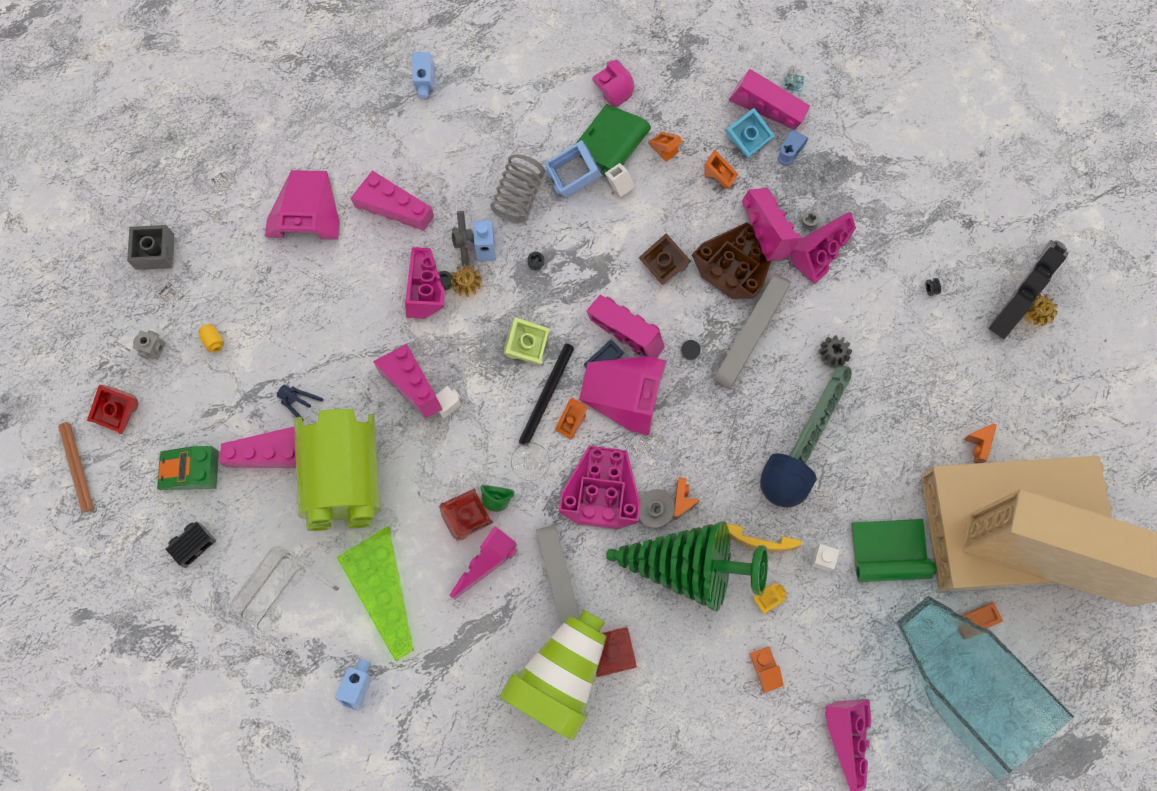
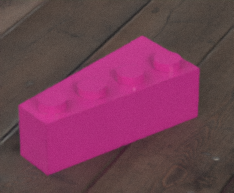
M751 69L738 82L729 98V101L749 110L755 108L758 114L794 130L803 122L810 108V105Z
M373 170L351 197V201L357 209H364L369 211V213L379 214L390 220L401 221L403 224L425 230L434 218L432 207Z
M768 188L749 189L742 199V204L748 214L749 222L753 226L755 236L761 245L762 253L767 261L787 259L802 237L799 233L793 231L794 225L792 222H787L785 212L779 210L778 202Z
M600 294L586 311L593 323L609 334L613 332L614 337L622 344L627 342L633 349L632 351L637 355L642 353L645 356L657 358L665 348L660 329L655 324H648L640 315L635 316L630 313L628 308L623 305L620 307L610 297H604Z
M407 344L373 361L380 375L395 387L425 419L443 410Z
M294 427L221 443L219 463L226 468H296Z

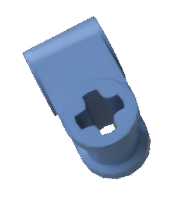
M792 129L781 145L778 155L779 163L782 165L792 164L806 145L808 137Z

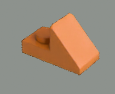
M660 132L648 143L664 161H668L679 152L678 146L683 141L678 135Z
M713 150L704 164L705 178L714 177L725 189L730 188L738 173L716 150Z
M571 398L555 430L572 439L585 420V413L588 407Z
M996 424L984 427L964 438L966 441L978 444L973 450V456H975L973 463H984L988 460Z
M679 477L677 481L674 520L687 513L700 501L698 499L684 498L689 493V484H686L687 478Z
M769 646L749 653L764 693L784 686L780 666L776 665Z

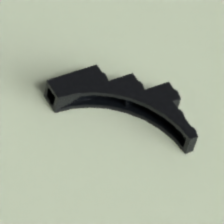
M1050 240L1030 272L991 322L989 330L1005 340L1032 307L1037 296L1050 282L1052 275L1067 258L1069 252H1067V248L1063 243L1057 240L1055 242Z

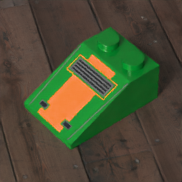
M191 446L160 451L157 490L216 489L219 451L213 446Z

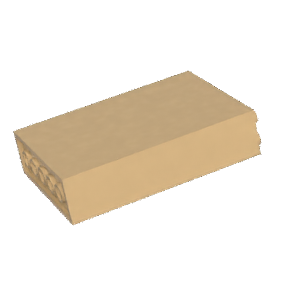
M1100 456L933 466L921 474L939 593L1059 585V583L963 553L962 550L970 515L1022 489L1112 518V506L1108 500V486L1104 481V467L1100 461Z
M1022 489L970 515L962 550L963 553L1130 607L1157 602V532Z

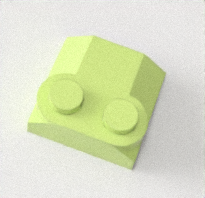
M515 317L508 332L504 354L511 359L518 358L541 365L550 328Z

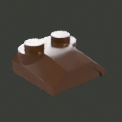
M667 233L639 257L661 285H664L680 271L685 270L691 262Z

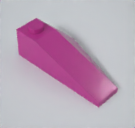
M847 212L803 237L790 253L793 265L812 283H816L829 271V264L838 257V250L847 243L856 229L852 213Z
M412 247L405 300L406 318L425 319L444 308L445 290L441 284L440 275L437 272L431 249Z

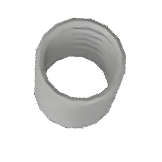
M515 154L508 157V163L505 165L506 171L502 173L503 178L499 180L501 186L496 188L498 194L493 196L495 201L490 204V207L499 217L511 222L521 223L528 220L529 210L533 207L532 202L538 193V187L541 185L545 169L537 160L526 155ZM520 158L535 165L541 173L537 174L534 170L523 164L511 162V159ZM516 166L521 167V168H524V169H526L527 171H529V172H531V173L525 172V171H523V170L517 168ZM509 173L518 179L530 181L534 186H527L521 181L507 178L505 174ZM503 181L527 189L530 193H523L516 188L505 186ZM500 189H505L506 191L512 194L523 196L528 201H521L508 194H503L500 192ZM497 197H503L508 201L518 203L525 209H521L519 206H516L506 201H499ZM498 204L506 209L521 212L524 216L508 215L496 209L494 205Z

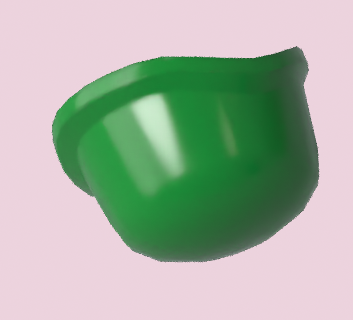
M484 484L480 488L483 506L494 512L505 510L515 493L511 489Z

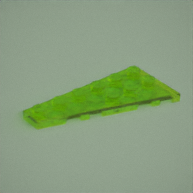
M387 526L344 552L337 559L395 661H398L414 651L391 539L390 527Z

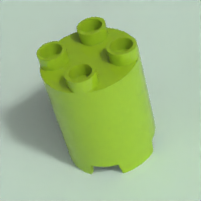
M354 409L320 410L318 423L303 426L302 417H297L294 420L298 516L299 518L306 519L307 531L331 529V522L347 519L348 528L372 526L371 520L375 519V514L381 511L375 416L368 414V421L365 423L356 421Z

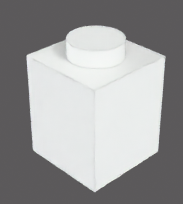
M620 163L605 172L612 189L620 197L635 188L628 170Z
M446 386L436 394L443 409L438 413L443 419L461 406L459 400L461 396L455 389L451 391Z
M819 544L815 548L811 566L827 572L833 571L840 550Z

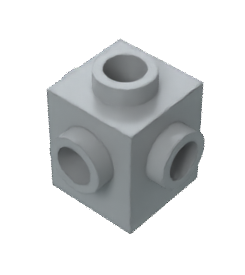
M140 330L139 334L134 338L132 348L138 352L137 355L145 359L150 357L158 360L166 343L159 338L158 333L150 330L148 332Z

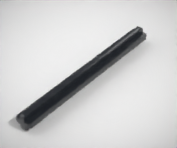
M564 344L519 439V444L522 446H529L574 351V347L570 344Z

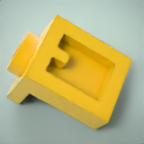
M777 582L767 587L762 596H753L763 614L788 599L785 588Z

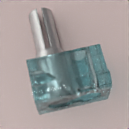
M792 65L790 73L786 76L784 89L801 92L804 76L795 75L797 67L794 66L793 70Z

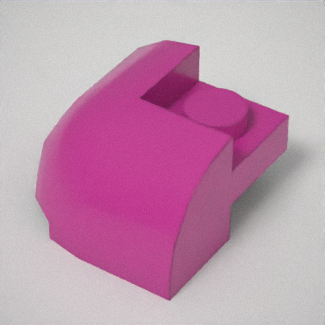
M618 60L608 62L605 69L592 77V81L603 92L604 99L611 106L617 108L632 96L634 80L630 72Z

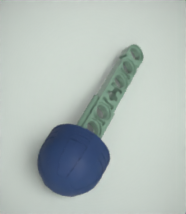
M837 366L832 379L827 384L790 455L780 453L770 455L761 474L760 486L764 496L774 505L794 507L802 503L811 492L817 476L806 463L843 395L844 388L846 389L851 379L852 371L850 367Z

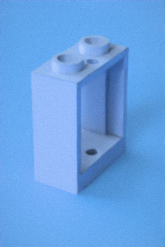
M582 140L545 162L548 168L545 171L550 180L553 179L555 182L553 185L558 195L561 193L565 198L603 176L588 147ZM582 155L590 172L564 187L556 170Z

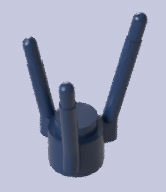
M283 385L277 392V398L282 400L281 404L286 406L296 417L301 416L289 403L292 404L297 401L308 408L311 407V404L297 397V394L323 401L322 397L299 390L294 386L290 388L287 385Z

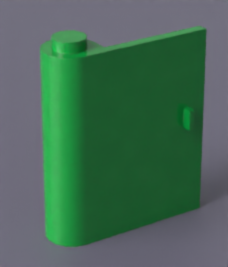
M606 104L576 143L582 140L586 144L596 164L599 165L602 175L606 177L605 172L619 163L622 166L625 164L650 131L651 126L645 119Z
M923 519L851 523L856 576L859 583L932 579L933 575L936 574L935 563L931 559H927Z

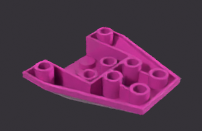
M290 171L267 218L265 237L284 238V232L317 233L320 239H338L340 221L327 171Z
M644 356L588 362L579 400L629 431L650 435L654 418L653 411L667 360Z
M589 445L561 493L559 513L577 524L602 528L620 529L638 523L640 500L627 450Z

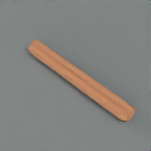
M68 422L59 424L58 428L81 511L84 513L89 512L94 507L71 425Z

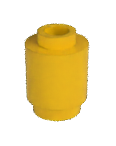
M206 324L199 328L198 336L206 350L212 353L219 352L223 348L224 341L216 327L212 324Z

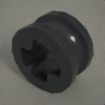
M540 252L530 253L528 256L529 268L532 270L541 269L544 265V256ZM539 258V262L534 264L532 259Z
M938 278L926 280L925 286L929 296H933L934 293L937 295L941 293V284Z

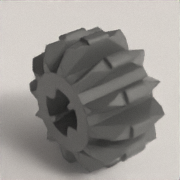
M834 335L833 339L827 337L826 342L820 344L819 354L823 355L820 359L821 361L827 360L826 366L832 363L833 367L836 368L838 364L844 366L845 361L848 362L850 360L849 355L852 353V349L848 348L850 342L844 343V337L838 340L837 335Z

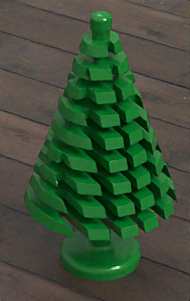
M725 521L717 522L714 525H705L702 528H693L690 532L684 530L679 532L678 535L672 533L666 537H656L654 541L649 539L643 541V545L639 542L634 543L630 548L628 545L621 546L619 551L608 549L606 553L607 560H617L619 566L627 568L629 565L631 572H639L644 578L650 577L657 584H660L661 581L663 587L670 590L672 587L674 592L680 595L684 594L686 598L692 601L695 600L702 606L707 605L709 609L718 612L723 604L729 573L751 576L752 592L758 596H762L764 593L768 573V551L764 545H759L755 549L752 563L730 561V535H728L729 529Z

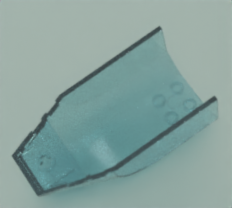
M927 596L897 621L898 628L933 708L998 782L1010 774L1074 717L990 630L985 627L982 628L973 623L971 619L955 613L953 609L932 597Z

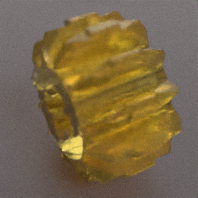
M464 264V269L457 267V272H452L453 278L450 282L453 285L454 291H458L460 296L465 292L468 297L469 292L476 294L475 289L481 288L479 283L482 282V277L479 276L480 271L475 270L474 266L468 269L467 265Z
M1039 294L1032 307L1025 314L1029 316L1027 321L1033 320L1034 325L1040 323L1041 326L1051 323L1058 313L1055 310L1058 304L1052 303L1054 298L1048 299L1047 294L1043 296Z

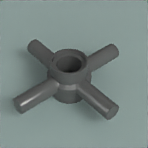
M457 211L458 228L454 227L452 229V242L454 248H460L462 266H468V250L472 251L475 248L474 235L471 229H466L464 211Z

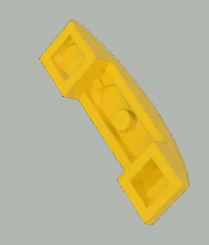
M727 523L730 538L751 549L764 545L767 547L768 552H784L799 548L802 545L801 540L784 536L780 538L779 543L742 535L743 527Z

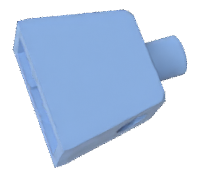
M412 52L413 84L418 91V97L423 99L428 98L429 91L434 90L435 64L430 52Z
M492 220L474 221V246L477 261L496 260ZM483 247L489 248L488 250H482Z
M359 659L355 669L348 667L335 695V699L340 705L360 711L371 682V677L367 673L370 662Z

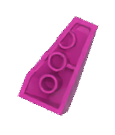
M494 526L480 546L481 554L471 560L468 567L470 571L463 573L449 596L455 600L505 563L508 558L512 559L518 550L516 549V542L498 527Z
M870 700L837 701L826 706L825 711L827 727L850 791H862L866 789L868 761L865 759L866 748H869L870 743L869 740H866L867 727L871 728Z

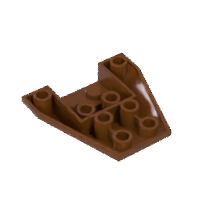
M747 222L703 242L692 254L701 277L731 299H753L763 288L771 261L766 260L765 255L762 253L761 245L755 236L753 226Z

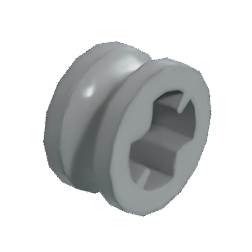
M808 211L803 215L802 225L808 230L815 229L819 222V216L813 211ZM808 217H811V220L814 219L813 223L807 222Z

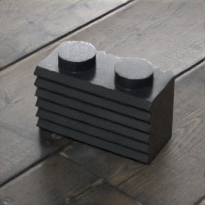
M197 521L188 524L184 528L185 532L179 537L175 536L168 542L169 546L165 548L178 565L187 568L216 542L207 529Z

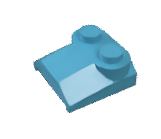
M755 108L725 130L727 139L735 143L747 158L776 137Z

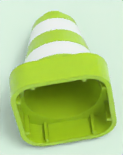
M584 609L578 619L570 615L520 672H512L499 696L513 707L570 740H575L589 714L585 709L607 638L606 635L600 632L605 621Z

